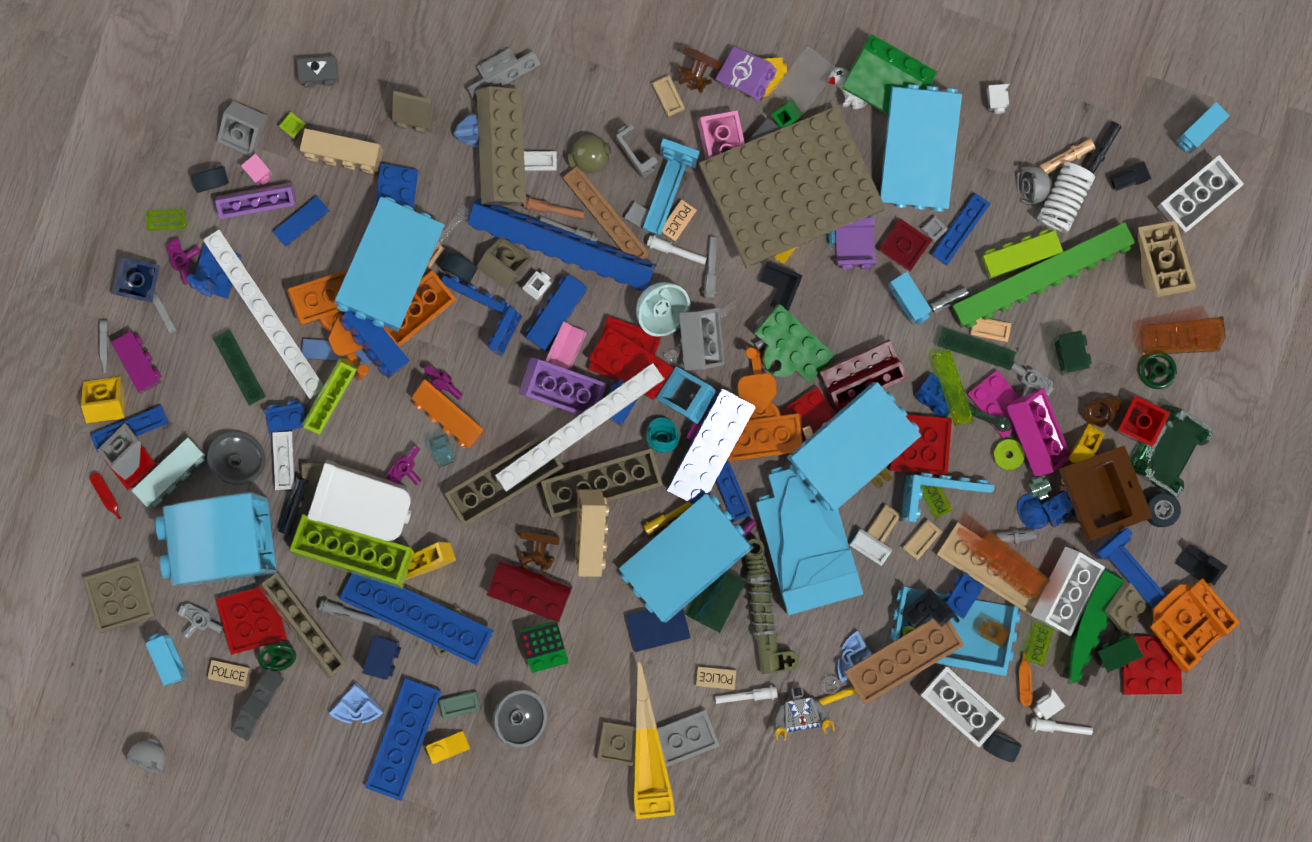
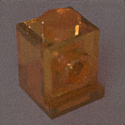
M988 619L987 622L983 621L979 628L981 635L979 637L998 647H1002L1011 630ZM990 629H995L996 634L994 636L989 634Z

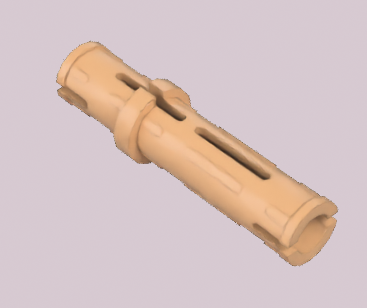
M1089 138L1077 146H1071L1066 152L1039 166L1049 174L1062 167L1065 162L1081 159V156L1095 150V145Z

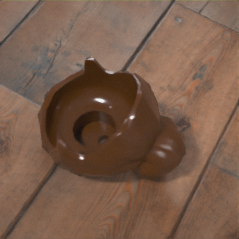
M1111 395L1090 400L1085 406L1082 416L1091 425L1104 428L1116 417V412L1120 410L1122 404L1121 399Z

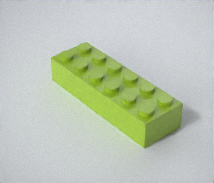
M303 514L289 550L294 556L400 589L403 587L414 556V551L409 547L321 521H314L308 519V516Z

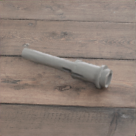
M543 216L540 218L541 222L598 242L599 237L596 236V233L591 234L579 228L575 230Z
M710 237L707 274H705L704 291H702V294H704L703 298L715 299V295H717V292H715L717 237Z
M327 599L325 601L322 600L319 611L322 614L328 613L340 618L345 616L379 626L381 620L377 617L345 609L343 605L328 602Z

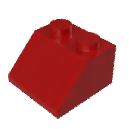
M1134 396L1116 432L1139 443L1154 447L1170 412Z

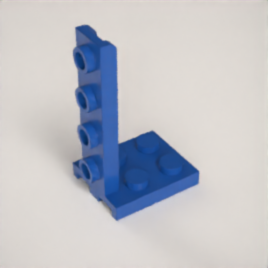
M204 244L195 275L189 274L187 282L191 284V288L197 290L202 295L208 297L216 295L228 299L233 284L207 245ZM236 254L239 260L241 261L242 256Z
M452 275L449 278L443 276L442 282L446 287L505 315L504 318L501 317L497 324L498 330L496 334H493L488 342V345H490L489 349L502 357L522 318L520 313L503 300H500V302L493 300L494 296L484 292L480 294L476 292V287L468 283L466 286L460 284L461 280Z
M1129 528L1121 529L1098 550L1094 551L1092 555L1096 560L1109 559L1153 610L1166 594L1124 547L1131 540L1132 531Z

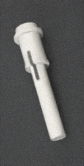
M650 235L647 243L650 249L653 248L666 254L670 252L705 265L706 257L671 245L672 242L659 239L656 235Z
M772 685L767 688L753 689L751 692L715 696L716 704L749 699L757 701L778 698L776 686L772 687Z
M1035 717L1031 718L1030 730L1037 732V730L1051 733L1061 731L1092 735L1093 728L1059 724L1055 723V720H1043Z

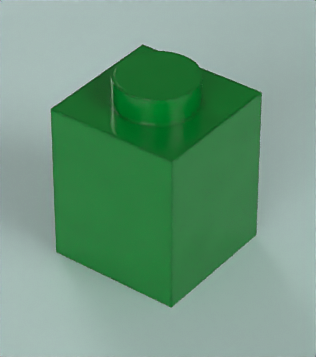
M791 99L771 115L782 129L798 120L803 113L793 99Z

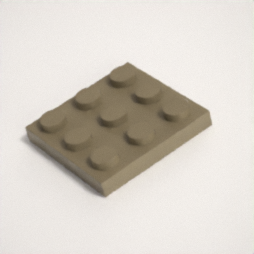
M140 561L83 578L99 633L155 617Z

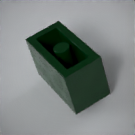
M1128 634L1118 637V642L1112 645L1110 642L1099 646L1101 650L1097 651L1107 673L1143 657L1133 635L1129 637Z

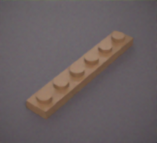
M578 166L563 177L565 182L622 252L643 260L650 255Z

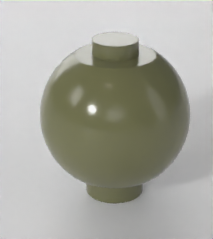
M583 136L574 144L572 153L567 154L570 166L572 168L578 166L585 173L599 172L607 165L611 148L609 143H605L598 136Z

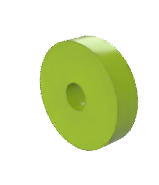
M1012 439L1003 440L998 443L993 452L995 463L1004 470L1018 468L1023 463L1025 457L1022 445ZM1007 451L1012 453L1011 458L1006 457Z

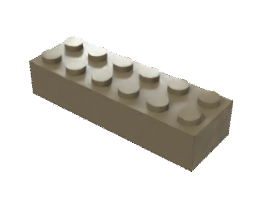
M489 86L477 90L481 202L486 205L516 206L526 203L521 89Z
M544 434L445 493L464 527L471 525L538 485L541 481L564 469L558 456H556L508 491L504 489L495 476L547 438Z
M652 448L541 481L552 519L577 512L578 490H602L603 497H606L607 503L663 486Z

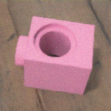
M256 153L241 165L258 186L266 184L273 174Z

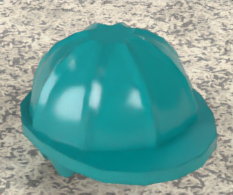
M662 417L651 421L646 434L649 447L660 453L673 451L679 442V433L674 423Z

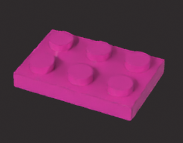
M996 370L967 395L1004 439L1015 430L1007 406L1020 397L1000 372Z

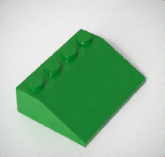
M871 34L864 41L842 89L888 114L891 86L908 87V84L920 85L919 89H927V86H931L937 71Z

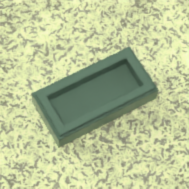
M477 691L439 700L443 719L481 710Z

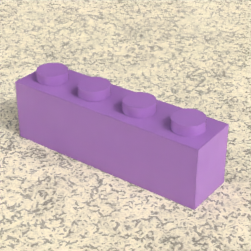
M293 182L218 195L215 200L219 219L295 206L297 201Z

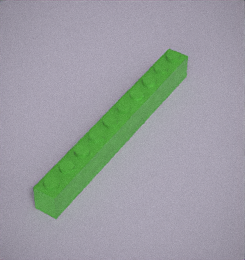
M1124 222L953 305L952 310L960 327L966 326L968 329L978 324L976 320L980 318L987 320L995 316L993 312L999 309L1003 312L1012 307L1011 304L1016 301L1020 304L1028 300V295L1032 293L1039 295L1046 291L1045 287L1051 284L1055 287L1063 283V278L1069 276L1072 279L1080 275L1079 271L1084 268L1088 271L1098 266L1097 262L1101 260L1107 262L1115 258L1114 254L1119 251L1121 254L1130 251L1135 241Z

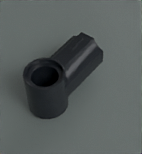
M1145 161L1128 167L1129 169L1110 176L1111 183L1116 191L1134 184L1139 185L1152 179Z

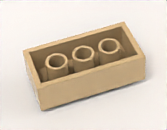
M304 129L300 152L307 161L317 163L318 160H321L329 166L336 167V164H340L348 170L354 171L355 168H359L363 173H379L383 156V149L380 144Z
M578 490L574 558L578 577L602 576V569H605L606 566L603 552H606L607 549L604 534L608 532L605 516L609 515V506L607 505L606 497H603L602 490Z

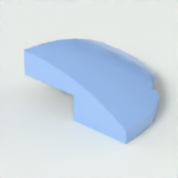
M859 631L852 634L842 646L844 650L842 658L838 659V674L841 683L850 681L844 672L845 670L872 655L871 650Z
M356 682L337 702L329 714L337 720L346 723H352V720H362V723H367L383 714V710Z

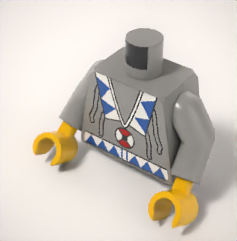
M803 687L791 689L793 700L785 701V704L780 706L775 718L776 741L778 740V735H783L784 741H786L787 733L823 728L824 734H827V727H831L833 732L835 731L834 724L830 720L827 710L818 700H813L812 697L804 698Z

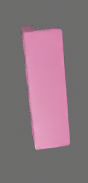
M563 322L545 362L571 370L587 333L571 326L567 322Z

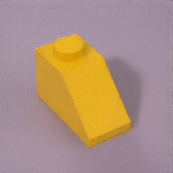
M783 57L764 59L769 61L777 71L774 79L770 81L762 100H766L783 81L784 74H787V64L783 63Z
M1088 424L1073 447L1068 460L1074 464L1094 457L1105 433Z
M464 731L426 745L432 764L464 752L470 749Z

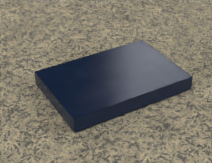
M648 609L625 615L635 652L691 638L684 609H681L666 623L662 622L654 611L651 613Z

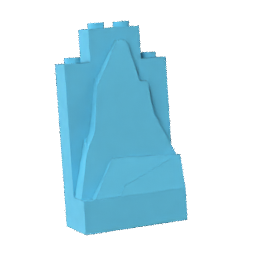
M792 464L789 465L790 469L783 470L782 467L771 470L772 474H769L768 478L774 497L770 498V495L759 497L758 502H755L788 615L863 595L839 510H826L820 503L821 498L811 493L808 489L809 484L806 480L802 481L795 473L797 469Z

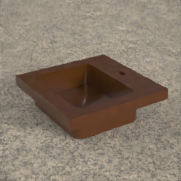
M1125 445L1059 469L1087 542L1153 518Z

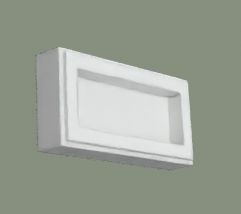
M524 151L525 171H557V151Z
M861 528L850 543L851 547L880 566L884 564L893 550Z

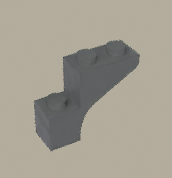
M267 669L256 684L253 694L240 710L231 732L248 741L269 704L280 690L285 678Z

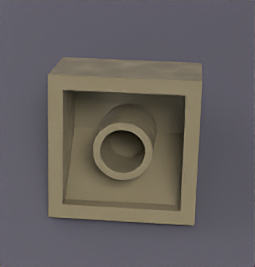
M501 237L485 252L477 267L507 291L526 269L533 257L516 244L510 243L508 239Z

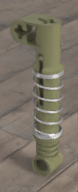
M751 539L748 542L750 544H758L759 552L752 554L749 551L745 555L746 559L749 560L746 562V564H749L747 569H750L746 575V582L754 586L750 588L748 593L751 594L749 603L752 604L753 610L750 613L754 615L752 624L755 625L756 631H754L753 636L757 640L761 674L792 671L799 664L798 656L791 651L778 652L776 638L778 630L775 629L777 624H774L773 616L776 614L772 612L774 604L771 603L770 596L772 593L769 590V585L772 583L767 582L771 579V576L767 569H764L766 564H763V562H766L763 559L765 557L764 545L758 539ZM782 654L783 660H786L789 655L790 658L794 659V662H791V666L783 663V669H780L778 655Z

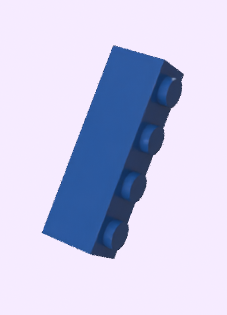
M569 274L566 278L562 277L557 285L560 288L556 294L552 292L547 299L549 303L545 309L542 308L537 314L536 318L538 320L535 325L531 324L525 332L527 334L526 339L545 352L556 338L562 323L568 320L588 290L586 285Z
M347 311L340 318L342 327L354 336L355 343L363 347L366 351V356L376 363L379 372L389 379L410 361L384 328L374 325L373 321L367 318L365 320L359 319L351 311Z

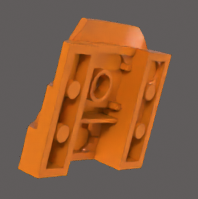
M1202 578L1194 585L1179 584L1153 608L1154 622L1150 628L1173 656L1174 662L1185 673L1190 671L1202 659L1201 656L1219 638L1228 635L1240 622Z

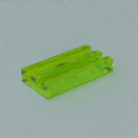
M184 209L146 211L147 231L186 229V211ZM181 215V217L152 219V216ZM182 221V225L152 226V223Z

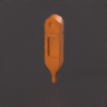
M1022 653V661L1018 668L1019 700L1021 705L1029 706L1032 703L1031 668L1026 660L1025 653Z

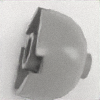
M1022 167V172L1018 173L1016 181L1018 194L1022 192L1024 198L1021 201L1025 205L1042 202L1050 193L1052 187L1051 178L1040 167Z
M147 739V742L140 741L131 747L126 762L132 766L136 763L141 770L159 773L160 771L163 773L166 764V754L163 748L158 746V741Z

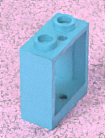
M1216 102L1177 139L1179 142L1178 146L1184 152L1192 153L1230 115Z
M908 272L890 282L888 288L912 325L916 322L918 325L925 322L930 317L929 314L932 310Z
M676 366L669 375L665 385L660 389L656 399L666 407L698 424L718 392L707 383ZM684 378L701 387L687 410L670 402V399Z
M158 633L149 637L150 641L145 644L163 685H172L187 678L188 675L170 635Z

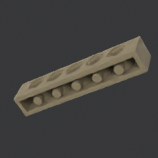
M277 572L258 585L327 678L332 677L347 665Z

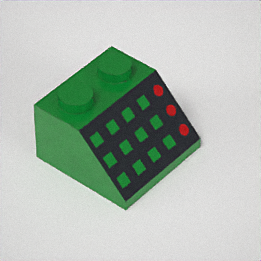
M557 620L520 630L531 673L569 663Z

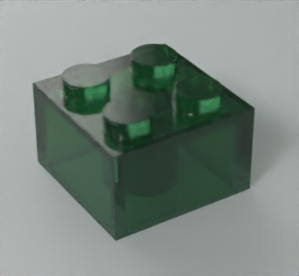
M1081 330L1058 335L1054 338L1062 376L1083 372L1090 368L1089 365L1092 364L1091 356L1089 353H1086L1085 348L1087 346V338L1085 334L1082 335Z

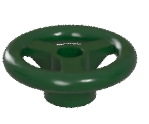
M1160 351L1151 352L1140 362L1139 375L1146 386L1152 389H1164L1174 382L1177 375V366L1170 355ZM1156 357H1161L1167 360L1171 366V369H1168L1165 363L1157 362ZM1150 360L1152 374L1147 379L1145 365ZM1156 367L1161 368V373L1156 372ZM1166 374L1170 375L1169 379L1164 383H1153L1157 377H1163Z
M283 643L268 645L258 654L259 665L266 670L270 669L272 671L285 670L292 666L296 660L295 650ZM266 653L271 656L269 664L265 663L263 659ZM283 659H289L288 662L276 666Z

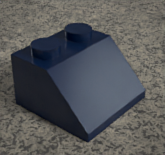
M119 256L111 294L152 303L160 265Z
M374 636L362 674L388 680L389 676L392 677L396 667L393 665L394 659H398L401 652L400 643L380 636Z

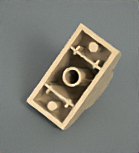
M1171 221L1139 227L1138 243L1141 253V271L1146 290L1152 292L1155 298L1194 291L1196 285L1177 222Z

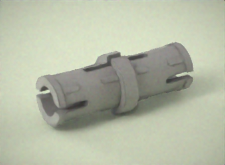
M963 286L950 294H944V297L931 302L930 306L933 312L937 314L948 307L952 308L953 305L970 296L967 289Z
M1013 529V531L996 532L997 545L1014 543L1015 545L1019 544V542L1036 541L1035 529L1024 531Z

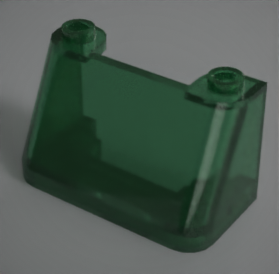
M1162 405L1160 408L1170 412L1154 447L1139 443L1130 461L1137 477L1178 498L1184 490V481L1179 476L1196 445L1203 446L1209 443L1215 430L1181 408Z

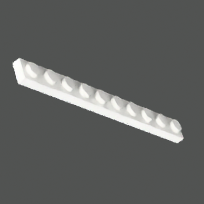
M217 230L203 239L308 398L311 399L319 394L324 385L221 231Z
M652 363L495 476L506 491L510 490L664 380L663 376Z

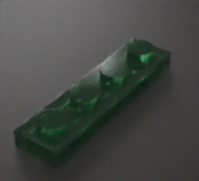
M947 328L942 329L937 347L1009 371L1016 355L1015 351Z
M228 330L213 338L248 405L251 406L266 398L232 331Z

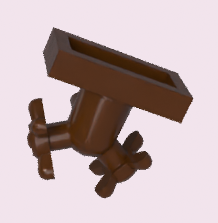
M685 47L682 54L692 58L693 62L690 69L679 67V84L686 83L691 90L697 88L699 93H702L706 85L712 83L711 79L703 80L707 66L720 70L722 63L698 50Z
M521 531L520 539L531 540L532 544L529 555L525 556L523 551L519 553L520 562L525 569L529 568V562H540L544 566L541 571L545 572L552 566L555 560L554 557H551L549 560L545 557L547 544L559 545L560 538Z

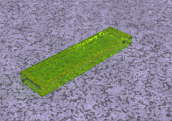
M951 351L934 353L932 359L954 426L972 424L974 419Z

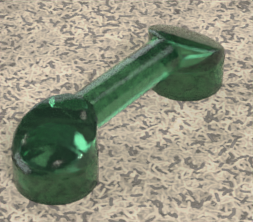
M964 403L961 406L960 412L965 418L975 417L993 424L1001 432H1007L1011 429L1012 422L1008 417L991 416L977 410L972 403Z

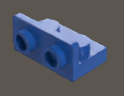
M931 373L914 397L920 403L933 410L936 415L946 418L962 395Z
M298 400L287 402V406L282 407L279 404L270 405L267 410H264L269 434L303 428L302 423L306 418L305 407Z
M1067 490L1043 504V508L1047 512L1053 528L1076 515Z
M967 572L963 576L959 574L954 582L956 588L953 592L949 590L944 598L946 604L962 619L965 618L984 587L969 577Z

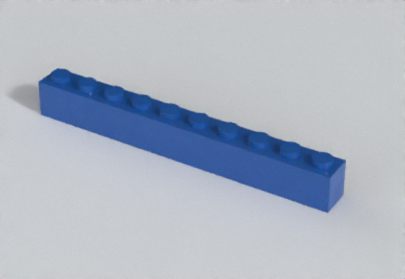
M479 198L473 204L468 220V225H471L475 230L490 232L494 237H503L508 239L510 243L525 245L529 250L541 251L548 257H557L564 263L576 264L583 270H592L601 277L613 278L620 284L632 285L634 289L640 291L649 287L657 265L504 207L482 204Z

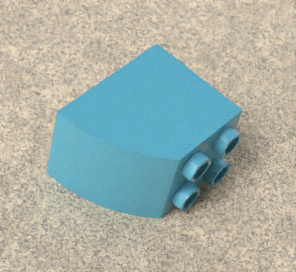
M247 493L163 507L164 516L156 517L158 539L167 541L169 555L160 557L161 573L163 579L170 578L172 580V585L190 586L273 575L277 572L269 503L266 497Z

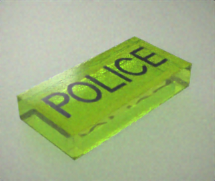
M920 485V488L923 489V496L935 519L953 510L941 487Z
M1034 624L1025 661L1044 666L1054 631L1053 628Z

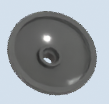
M228 432L217 437L211 443L207 455L208 465L213 474L221 481L232 485H245L256 480L261 475L266 461L265 453L260 443L250 435L241 432Z
M515 690L506 694L497 704L493 714V727L497 737L504 744L515 748L527 747L536 742L542 735L547 723V710L544 702L538 695L528 690Z

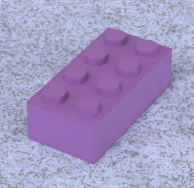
M531 357L518 394L581 415L602 399L606 383Z

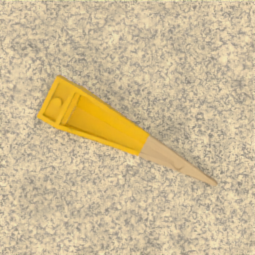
M639 661L634 785L636 819L674 816L673 792L642 665Z

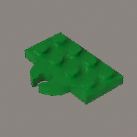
M777 304L753 332L767 345L762 355L765 369L771 368L772 361H779V368L771 373L777 377L790 376L796 371L810 383L834 356V353L781 304Z

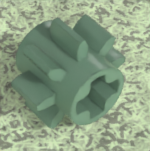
M1040 475L1032 477L1031 483L1028 484L1032 497L1037 496L1040 500L1049 497L1047 493L1051 491V486L1046 477L1042 478Z

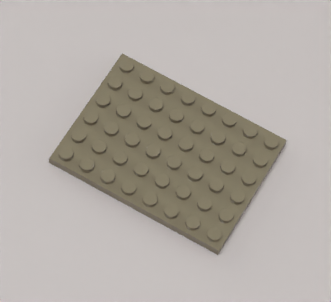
M838 106L699 162V167L745 268L885 210V206Z

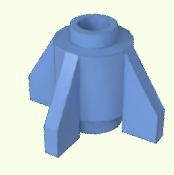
M469 114L457 125L454 135L460 143H466L479 148L478 119L476 114Z

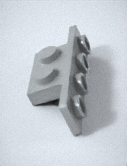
M508 48L477 66L483 79L469 86L468 90L473 100L477 101V90L489 86L502 87L528 71L533 70L540 65V62L534 51L517 60L511 49Z

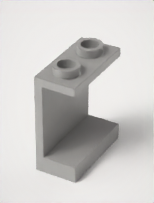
M626 125L617 131L616 140L618 145L642 179L658 169V161L654 156L641 165L625 141L634 135V127L632 125L629 127Z

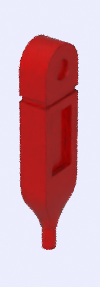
M93 473L90 476V482L104 506L116 515L118 520L121 519L118 513V502L103 476L99 473Z

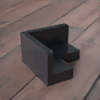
M767 261L759 282L777 288L770 307L775 308L777 304H781L789 311L803 275Z
M1188 545L1176 562L1179 567L1196 579L1200 580L1203 578L1209 586H1214L1228 567L1214 556L1206 555L1193 545Z
M930 588L902 613L906 622L915 629L929 616L941 627L951 618L956 623L960 621L955 612Z

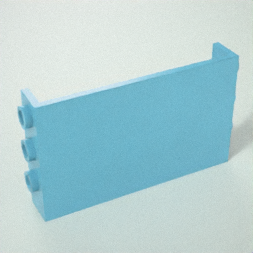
M908 84V87L891 86L879 196L882 202L895 203L894 206L906 208V205H913L914 209L924 210L925 206L932 207L934 211H944V208L949 209L962 93L958 92V89L946 88V91H939V87L935 86L919 89L920 85Z
M380 197L335 299L334 305H337V309L343 312L351 311L359 319L365 320L367 318L378 327L383 328L385 326L398 332L442 233L444 224L431 219V216L421 212L419 214L413 211L414 209L408 205L401 206L396 204V201L392 198Z
M878 382L870 384L787 457L797 469L795 472L802 481L806 480L809 484L808 489L813 495H818L821 498L820 503L826 510L836 511L921 436L918 432L920 430L913 421L910 422L907 419L906 411L902 407L898 408L894 403L895 398L889 392L886 393Z
M705 494L619 568L622 572L620 574L622 579L627 584L629 582L634 587L632 591L638 598L642 597L646 602L644 604L651 613L654 611L662 622L666 623L753 549V546L743 536L745 531L738 524L736 526L731 521L733 517L726 509L723 511L718 506L721 503L714 495Z
M904 586L902 590H898L897 601L900 603L899 608L895 609L893 620H896V626L891 629L890 639L893 642L902 637L901 627L910 626L902 616V613L926 591ZM936 593L944 601L946 594ZM975 600L964 619L957 616L960 620L958 623L952 618L950 619L965 646L936 663L1007 676L1009 661L1013 660L1014 650L1011 649L1012 642H1016L1017 631L1014 630L1015 624L1019 623L1021 612L1018 611V607ZM929 616V617H928L924 622H922L920 625H923L924 623L928 622V621L931 620L932 618Z

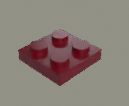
M900 219L879 251L911 272L932 240Z

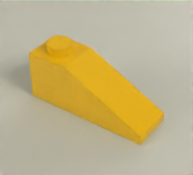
M437 542L414 553L405 580L442 568L456 561L451 543Z

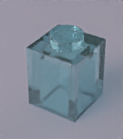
M447 433L429 439L438 468L457 462Z

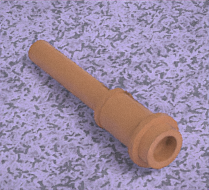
M532 196L526 197V203L523 206L527 211L534 210L543 213L548 211L584 219L585 214L584 211L548 204V201L533 199Z

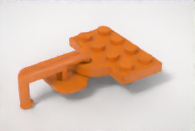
M349 269L289 288L287 292L300 326L319 320L322 327L331 332L328 340L333 352L338 356L346 355L347 359L353 362L357 368L354 377L357 381H361L369 372V368L366 365H360L355 352L362 350L363 347L358 346L353 339L354 336L342 327L340 318L346 312L337 309V305H334Z
M749 347L746 349V356L752 358L754 375L744 376L739 380L738 393L740 398L756 407L728 457L729 462L791 454L804 443L801 415L781 416L779 408L771 402L777 395L776 380L771 374H763L760 351Z

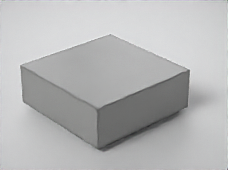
M634 202L624 219L641 229L649 210Z
M934 216L921 230L935 243L948 228Z

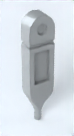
M154 291L152 301L165 322L170 333L177 331L161 298Z
M108 320L100 321V359L103 373H106L109 360Z

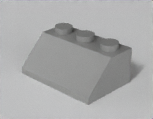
M720 308L679 313L685 370H703L725 365Z

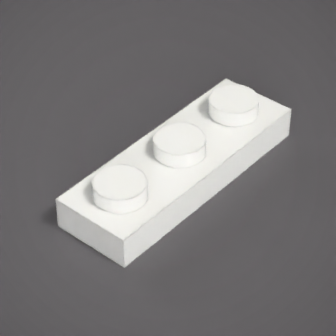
M274 432L272 436L275 490L293 489L295 484L293 432Z

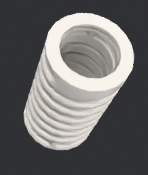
M1065 162L1060 171L1061 175H1058L1057 181L1053 185L1054 188L1051 189L1047 197L1048 201L1044 203L1045 208L1041 209L1037 219L1052 229L1068 233L1074 222L1073 217L1077 216L1076 210L1080 209V204L1084 201L1082 197H1086V191L1090 189L1095 175L1079 165Z

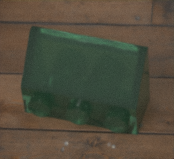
M726 571L693 599L685 616L720 633L746 581Z

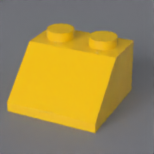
M121 376L83 382L81 408L86 424L124 418L125 400Z

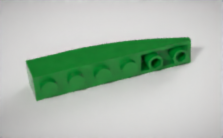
M1106 570L1103 571L1076 627L1069 661L1068 684L1070 685L1080 681L1083 672H1081L1083 665L1087 666L1092 657L1089 653L1092 647L1096 648L1100 641L1098 635L1101 630H1105L1109 622L1106 620L1108 616L1104 611L1125 581Z

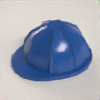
M1031 494L1024 495L1019 500L1017 505L1018 514L1022 523L1027 528L1041 529L1050 522L1049 516L1043 508V504L1046 501L1044 499L1040 500L1037 496L1032 497Z

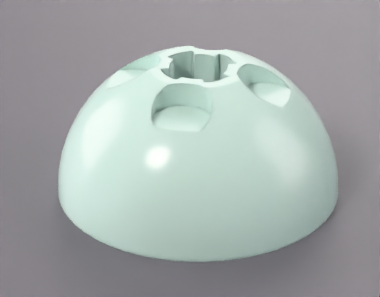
M659 282L646 288L640 295L636 305V316L641 328L649 335L658 337L669 335L681 327L679 324V313L690 311V299L686 291L680 286L669 282Z

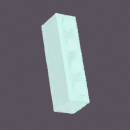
M187 438L131 491L146 507L151 508L153 506L155 508L163 501L162 497L166 493L169 495L177 488L176 484L180 480L184 481L190 476V470L194 467L198 468L204 463L205 460L203 458L206 454L191 438Z

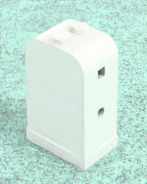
M327 459L308 519L321 521L382 540L392 541L399 537L404 523L408 524L412 512L409 510L411 493L404 485L337 464Z

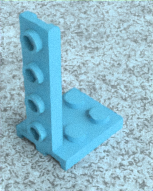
M663 138L660 156L668 161L645 220L643 230L661 236L686 167L696 169L700 151Z
M921 473V476H906L901 521L916 522L919 519L921 509L918 507V503L923 494V489L920 488V485L984 493L993 492L994 485H989V481L977 480V483H972L969 478L959 477L958 481L951 480L952 476L940 475V479L933 478V474Z

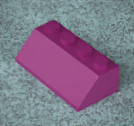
M1044 388L1020 397L1007 406L1009 416L1013 421L1016 433L1020 438L1023 450L1030 463V468L1035 476L1052 473L1069 461V448Z

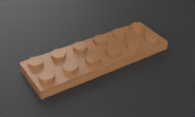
M931 619L844 672L863 704L866 705L965 645L950 620L941 627L936 621Z

